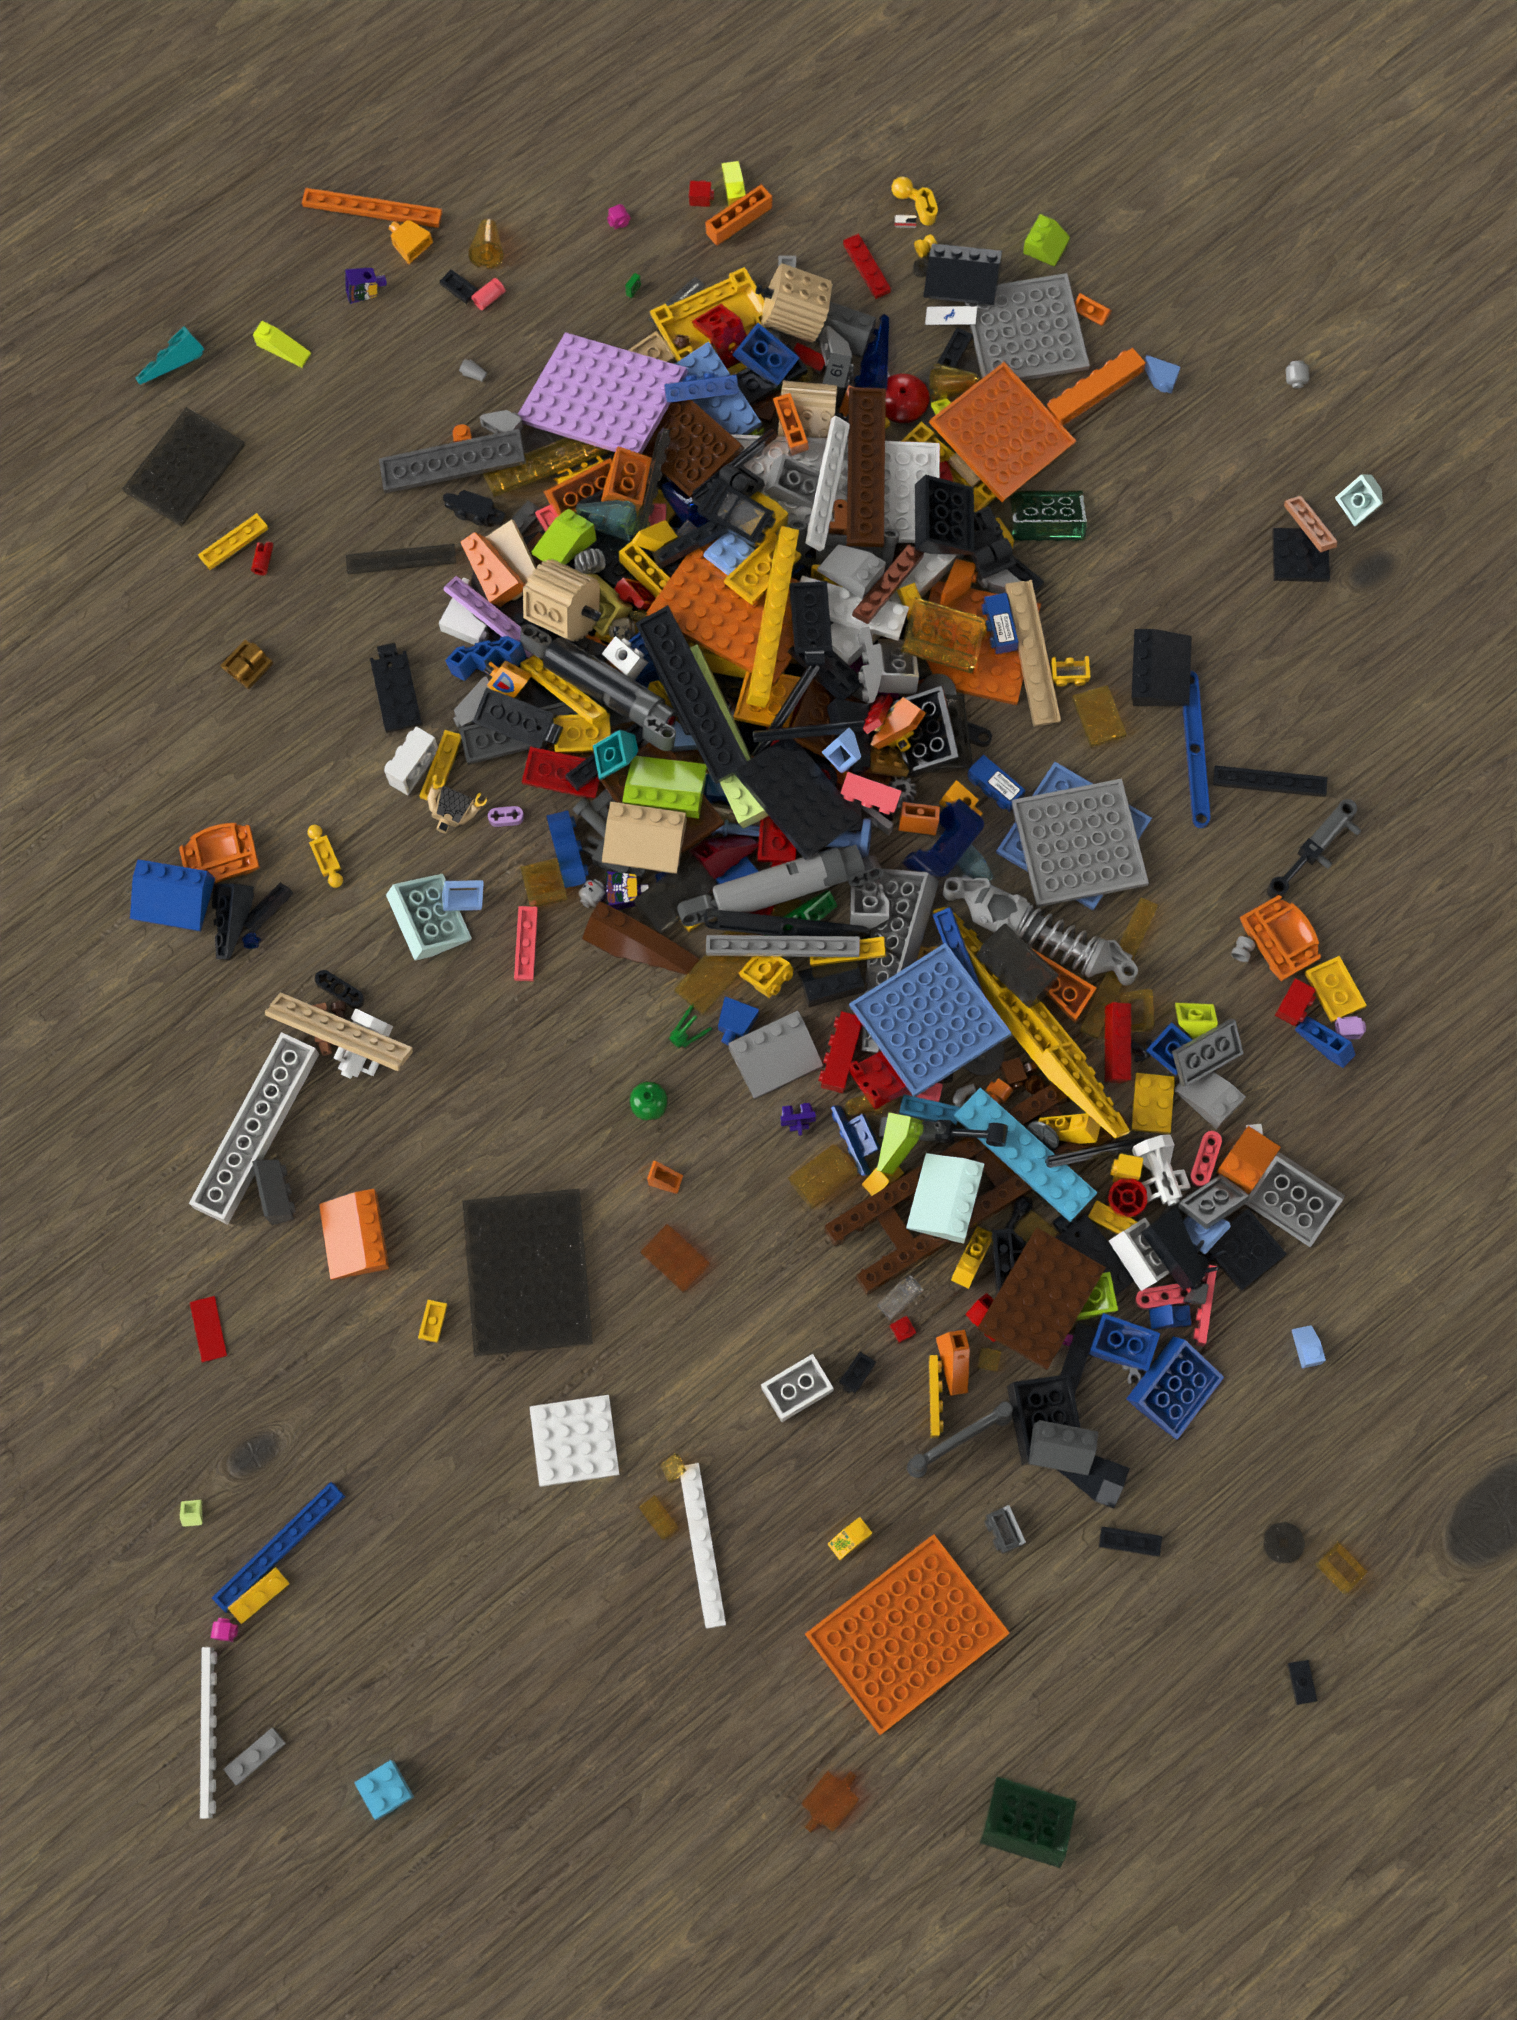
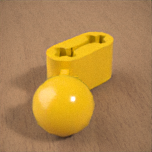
M904 176L897 177L891 186L893 195L899 199L909 197L915 200V206L921 223L926 226L933 225L938 212L933 192L926 187L917 190L913 188L912 181Z

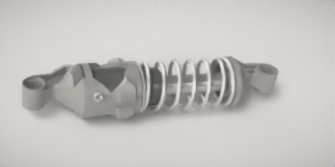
M963 875V877H950L945 881L942 892L944 898L950 901L964 898L969 907L972 922L994 932L996 937L1004 941L1011 940L1016 943L1026 941L1028 942L1027 949L1039 939L1041 940L1038 949L1039 953H1042L1047 944L1053 946L1049 955L1050 959L1054 958L1058 949L1064 951L1060 962L1061 965L1065 964L1070 955L1075 957L1072 970H1076L1081 960L1085 961L1081 974L1087 978L1099 973L1114 971L1122 985H1131L1135 981L1138 967L1131 960L1132 955L1124 952L1115 940H1105L1094 936L1085 945L1086 930L1082 931L1074 940L1075 925H1071L1064 934H1062L1064 927L1063 919L1059 920L1053 928H1050L1053 920L1052 914H1048L1046 917L1042 916L1041 909L1034 910L1033 904L1031 905V903L1027 902V898L1019 894L1012 895L991 885L987 878L973 879ZM949 887H953V888H955L956 890H955V891H952V890H950V889H948V888H949ZM1124 972H1129L1132 976H1128Z

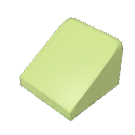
M202 1500L181 1502L180 1520L182 1526L202 1525Z

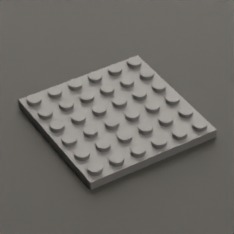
M1067 273L998 284L994 305L965 302V306H977L976 324H970V329L973 334V342L982 378L1003 362L1010 367L1021 381L1089 370L1088 357Z
M1122 779L1011 800L1037 907L1148 886L1149 882Z

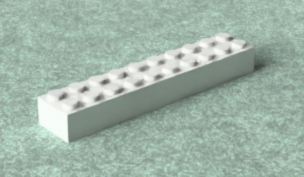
M924 552L922 560L899 588L915 582L919 595L922 598L952 569L955 559L961 560L964 554H929ZM896 590L888 601L902 605ZM834 622L831 625L833 651L850 666L864 652L863 645H859L858 641L860 630ZM871 633L872 642L874 643L881 636Z
M281 1032L189 1202L194 1209L227 1225L229 1224L255 1175L252 1161L263 1160L319 1056L316 1048Z

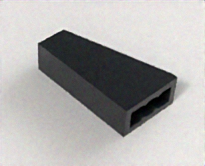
M834 699L827 706V711L831 723L865 721L869 713V704ZM865 731L854 732L861 758L846 772L862 775L871 767L870 733L866 734ZM835 734V738H838L841 734ZM840 746L844 761H846L851 756Z
M1175 1207L1144 1229L1141 1234L1181 1289L1184 1291L1190 1287L1193 1290L1202 1283L1200 1279L1206 1274L1181 1215Z

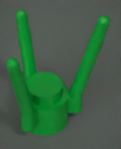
M694 1004L690 1005L676 1028L670 1033L669 1040L679 1049L682 1046L686 1048L690 1043L712 1030V1027H709L687 1040L689 1036L685 1031L697 1019V1016L694 1015L682 1029L681 1026L694 1008Z

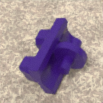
M810 1103L800 1104L801 1113L793 1114L792 1106H783L782 1116H780L781 1127L789 1126L790 1132L798 1131V1136H802V1130L809 1129V1123L816 1122L815 1111L813 1112Z

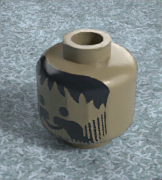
M629 617L613 619L612 626H608L610 637L616 636L621 640L625 638L629 641L636 635L634 621H631Z

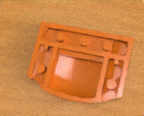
M224 823L211 826L191 836V840L185 847L183 845L179 847L183 867L208 871L215 877L214 884L243 874L246 876L260 868L251 827L246 824L241 826L236 823Z
M1278 895L1240 917V920L1247 935L1256 943V946L1269 964L1270 970L1280 981H1283L1319 960L1321 955H1318L1319 941L1307 917L1292 902L1289 904L1281 900L1282 896Z

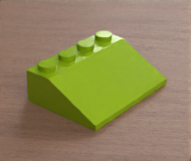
M635 756L629 768L622 802L623 804L684 812L686 817L699 819L707 766L701 763Z

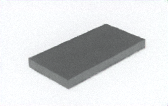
M1235 1019L1225 1021L1172 1051L1180 1084L1183 1087L1192 1084L1244 1054Z

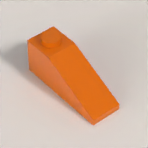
M791 393L773 398L791 456L809 450L808 441Z
M955 559L943 589L939 607L946 606L968 591L972 582L976 583L978 572H976L974 563Z

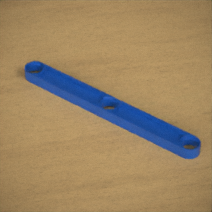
M1191 671L1190 676L1194 679V683L1190 684L1189 706H1182L1193 824L1197 828H1205L1210 821V806L1198 675ZM1197 745L1200 747V752L1193 753L1190 747ZM1204 815L1207 820L1204 823H1200L1197 821L1196 816Z

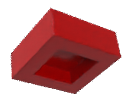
M907 1316L889 1325L898 1343L916 1335V1331Z

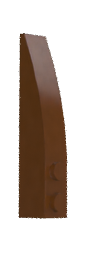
M599 901L591 914L582 940L614 957L630 959L633 962L649 964V966L661 967L691 976L700 961L698 957L665 936Z

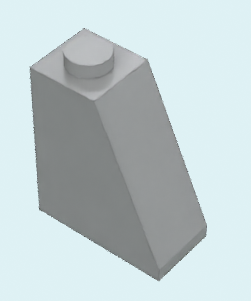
M486 676L479 681L454 709L456 717L453 720L457 728L475 724L473 719L485 689L489 688L487 686L489 681Z

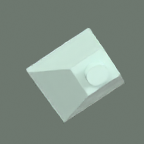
M1361 474L1335 497L1354 526L1361 523L1383 504L1382 489L1372 475Z

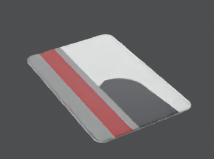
M895 215V227L916 228V216Z

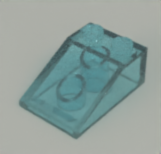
M612 500L577 504L576 506L577 514L593 523L595 530L627 541L631 540L638 524L636 507L631 502Z

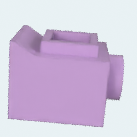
M1357 1016L1344 1017L1343 1019L1338 1017L1334 1022L1336 1033L1348 1040L1360 1039L1366 1031L1365 1022Z

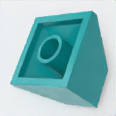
M618 730L593 745L599 779L606 778L632 761L638 753L634 734Z

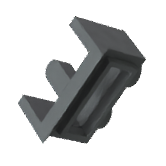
M1010 1505L986 1515L987 1520L984 1523L988 1532L992 1531L995 1537L992 1541L997 1551L1000 1550L1004 1554L1025 1545L1026 1541Z

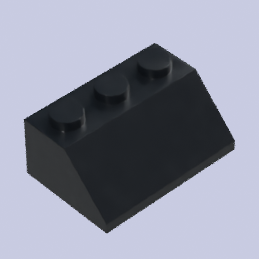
M856 961L820 965L798 971L808 1007L864 992V983Z

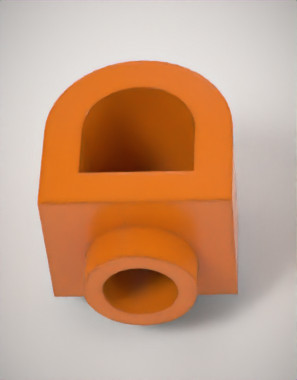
M460 424L453 429V442L472 439L470 428L467 425Z
M998 1078L995 1083L991 1081L985 1091L998 1104H1005L1013 1089Z

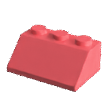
M848 772L840 794L844 795L843 799L854 802L857 799L862 801V806L872 808L874 805L880 808L879 812L890 815V812H895L902 791Z

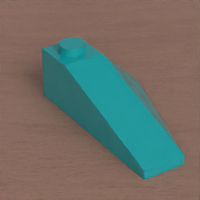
M183 326L168 341L169 347L160 350L157 353V360L148 363L135 379L141 385L187 364L193 359H198L203 354L204 347Z

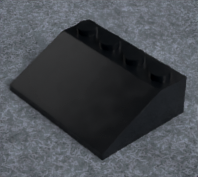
M932 243L923 298L994 305L1002 267V251Z
M926 474L915 484V550L929 554L975 553L974 487Z
M1134 629L1131 696L1133 706H1189L1192 636L1157 629Z
M943 686L906 697L905 699L926 713L916 729L913 730L914 734L907 738L911 747L901 752L909 770L908 775L917 777L932 772L959 758ZM899 700L892 702L891 707L894 706Z
M1070 1374L1016 1381L1007 1386L1009 1401L1013 1407L1012 1417L1022 1465H1029L1033 1424L1038 1421H1046L1081 1428Z

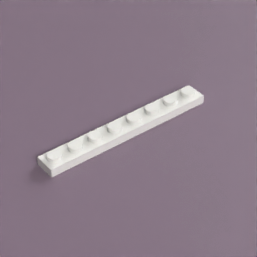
M837 416L831 418L805 542L818 551L825 548L850 427L849 423Z
M699 1463L679 1466L705 1627L709 1629L725 1626L726 1622Z
M202 1647L200 1818L202 1819L213 1818V1814L216 1812V1802L213 1801V1792L216 1791V1780L213 1779V1771L216 1770V1758H213V1749H216L217 1741L216 1736H213V1728H216L217 1718L213 1714L214 1707L217 1705V1695L214 1694V1685L217 1684V1674L214 1673V1664H217V1652H214V1648Z

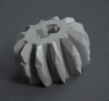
M590 549L580 552L575 556L574 566L575 569L582 573L594 574L605 568L606 560L602 551Z
M901 776L900 780L897 777H893V782L890 781L888 784L889 787L904 791L901 793L897 804L898 808L901 807L902 802L913 803L914 796L917 794V791L914 790L916 787L915 783L910 784V778L905 781L904 776Z

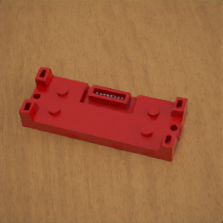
M882 1051L860 1063L854 1061L849 1064L850 1075L875 1110L909 1091Z

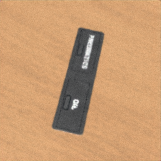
M694 277L665 304L670 306L694 295L705 285ZM650 316L648 320L651 321L657 327L653 318Z

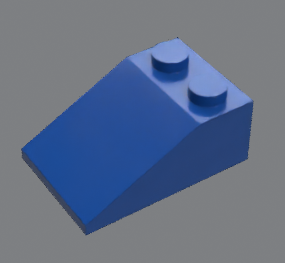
M759 323L753 327L732 354L746 367L777 386L800 358Z
M1103 1313L1088 1355L1108 1362L1148 1371L1160 1333Z

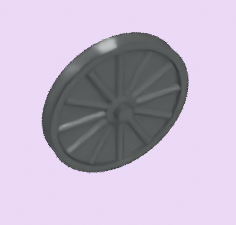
M1034 1121L1027 1127V1130L1048 1149L1054 1150L1060 1142L1059 1137L1047 1124Z

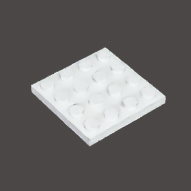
M609 1395L530 1406L540 1487L620 1475Z

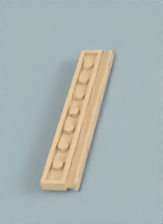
M1032 580L1006 583L1005 590L1019 642L1018 654L1033 727L1060 723L1061 718Z
M281 992L272 1001L270 1007L265 1010V1015L396 1071H399V1067L413 1053L412 1047Z

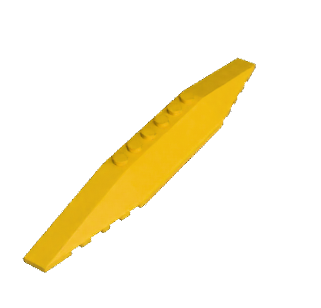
M947 906V907L935 909V910L933 911V914H935V913H937V912H939V911H942V910H944V909H946V908H949V907ZM953 912L984 996L1020 1045L1050 1081L1114 1138L1129 1134L1130 1130L1119 1112H1115L1112 1107L1114 1105L1110 1097H1106L1103 1092L1104 1086L1102 1083H1098L1094 1077L1096 1074L1094 1069L1087 1065L1085 1054L1013 967L1011 969L1004 964L1005 960L1000 955L996 956L989 950L990 946L986 942L982 943L976 937L977 933L972 929L968 930L963 925L964 921Z

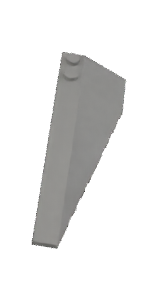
M882 868L883 875L878 880L882 884L883 892L889 900V919L871 929V938L884 936L887 957L867 959L866 983L868 985L865 993L916 962L939 883L931 874ZM863 1026L862 1051L879 1053L881 1050Z

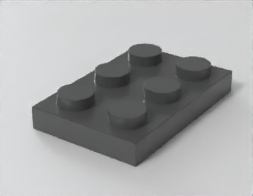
M1221 1174L1180 1201L1179 1209L1205 1229H1208L1248 1202L1249 1195Z

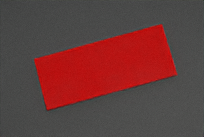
M215 1296L189 1302L202 1363L226 1357L227 1352Z

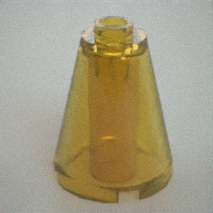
M484 219L479 223L468 251L469 260L479 268L481 266H486V269L495 268L502 263L504 257L497 224L491 219Z
M933 364L935 369H931L929 388L933 389L934 393L931 394L933 400H941L962 395L981 379L974 372L943 364Z

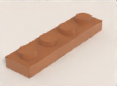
M1302 496L1285 500L1284 507L1320 552L1337 547V540Z

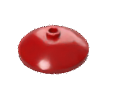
M905 373L894 374L882 381L878 387L886 389L885 416L893 422L908 423L915 421L928 408L929 391L923 381L916 376Z

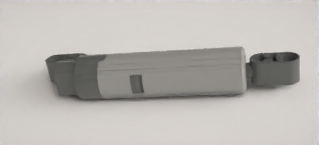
M856 845L840 850L835 847L815 853L807 860L799 858L715 885L712 889L715 899L712 900L709 895H702L681 902L677 910L684 926H693L704 922V914L710 909L751 913L846 881L851 886H860L878 880L882 877L883 871L876 856L870 855L861 858ZM715 916L709 917L708 920L713 919Z

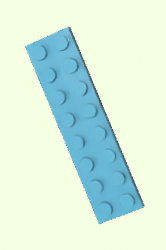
M979 1088L954 1114V1118L966 1129L987 1130L989 1123L1006 1124L1008 1132L1005 1147L990 1146L986 1144V1138L977 1139L1069 1222L1098 1193L1069 1166L1061 1165L1048 1168L1045 1159L1047 1156L1055 1154L983 1089Z

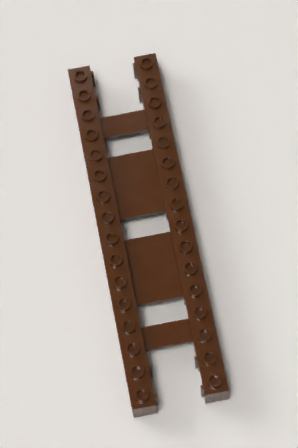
M1052 1083L1007 1112L1025 1127V1125L1035 1119L1063 1116L1058 1107L1067 1101L1068 1103L1071 1102L1072 1099ZM1118 1110L1117 1112L1120 1113L1127 1127L1129 1128V1123L1126 1121L1120 1110ZM1101 1126L1097 1142L1077 1144L1059 1140L1060 1147L1054 1150L1053 1153L1056 1155L1104 1145L1117 1138H1114ZM966 1137L938 1154L972 1161L976 1159L978 1162L984 1163L983 1170L995 1186L994 1189L981 1197L978 1194L976 1195L967 1232L1015 1203L1019 1197L1026 1196L1034 1191L1030 1185L977 1138ZM1078 1162L1070 1163V1164H1066V1165L1069 1166V1167H1072V1166H1074L1075 1164H1077ZM923 1164L824 1226V1231L834 1246H837L838 1244L842 1245L845 1237L852 1231L863 1232L864 1228L878 1220L897 1250L886 1257L882 1256L881 1260L865 1270L861 1269L860 1273L857 1274L856 1280L866 1295L874 1292L953 1242L952 1240L925 1233L913 1238L894 1210L895 1206L905 1200H911L913 1203Z

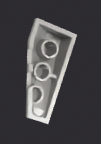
M879 880L860 886H851L850 925L865 926L870 930L889 919V900L885 896L883 886Z

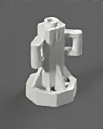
M355 1009L351 1017L353 1023L389 1037L393 1028L392 1025L358 1009ZM341 1047L338 1048L334 1059L341 1061L338 1069L342 1070L341 1075L350 1079L352 1076L358 1077L360 1071L374 1076L379 1066V1063L372 1061L369 1069H365L363 1065L367 1058Z
M1171 1134L1147 1139L1132 1148L1133 1155L1143 1158L1142 1164L1151 1171L1153 1177L1142 1182L1147 1191V1202L1160 1197L1162 1204L1173 1206L1178 1204L1179 1200L1183 1197L1181 1191L1191 1188L1185 1170L1173 1171L1170 1163L1174 1148ZM1175 1176L1179 1177L1181 1185H1178ZM1155 1183L1158 1192L1152 1195L1149 1185Z

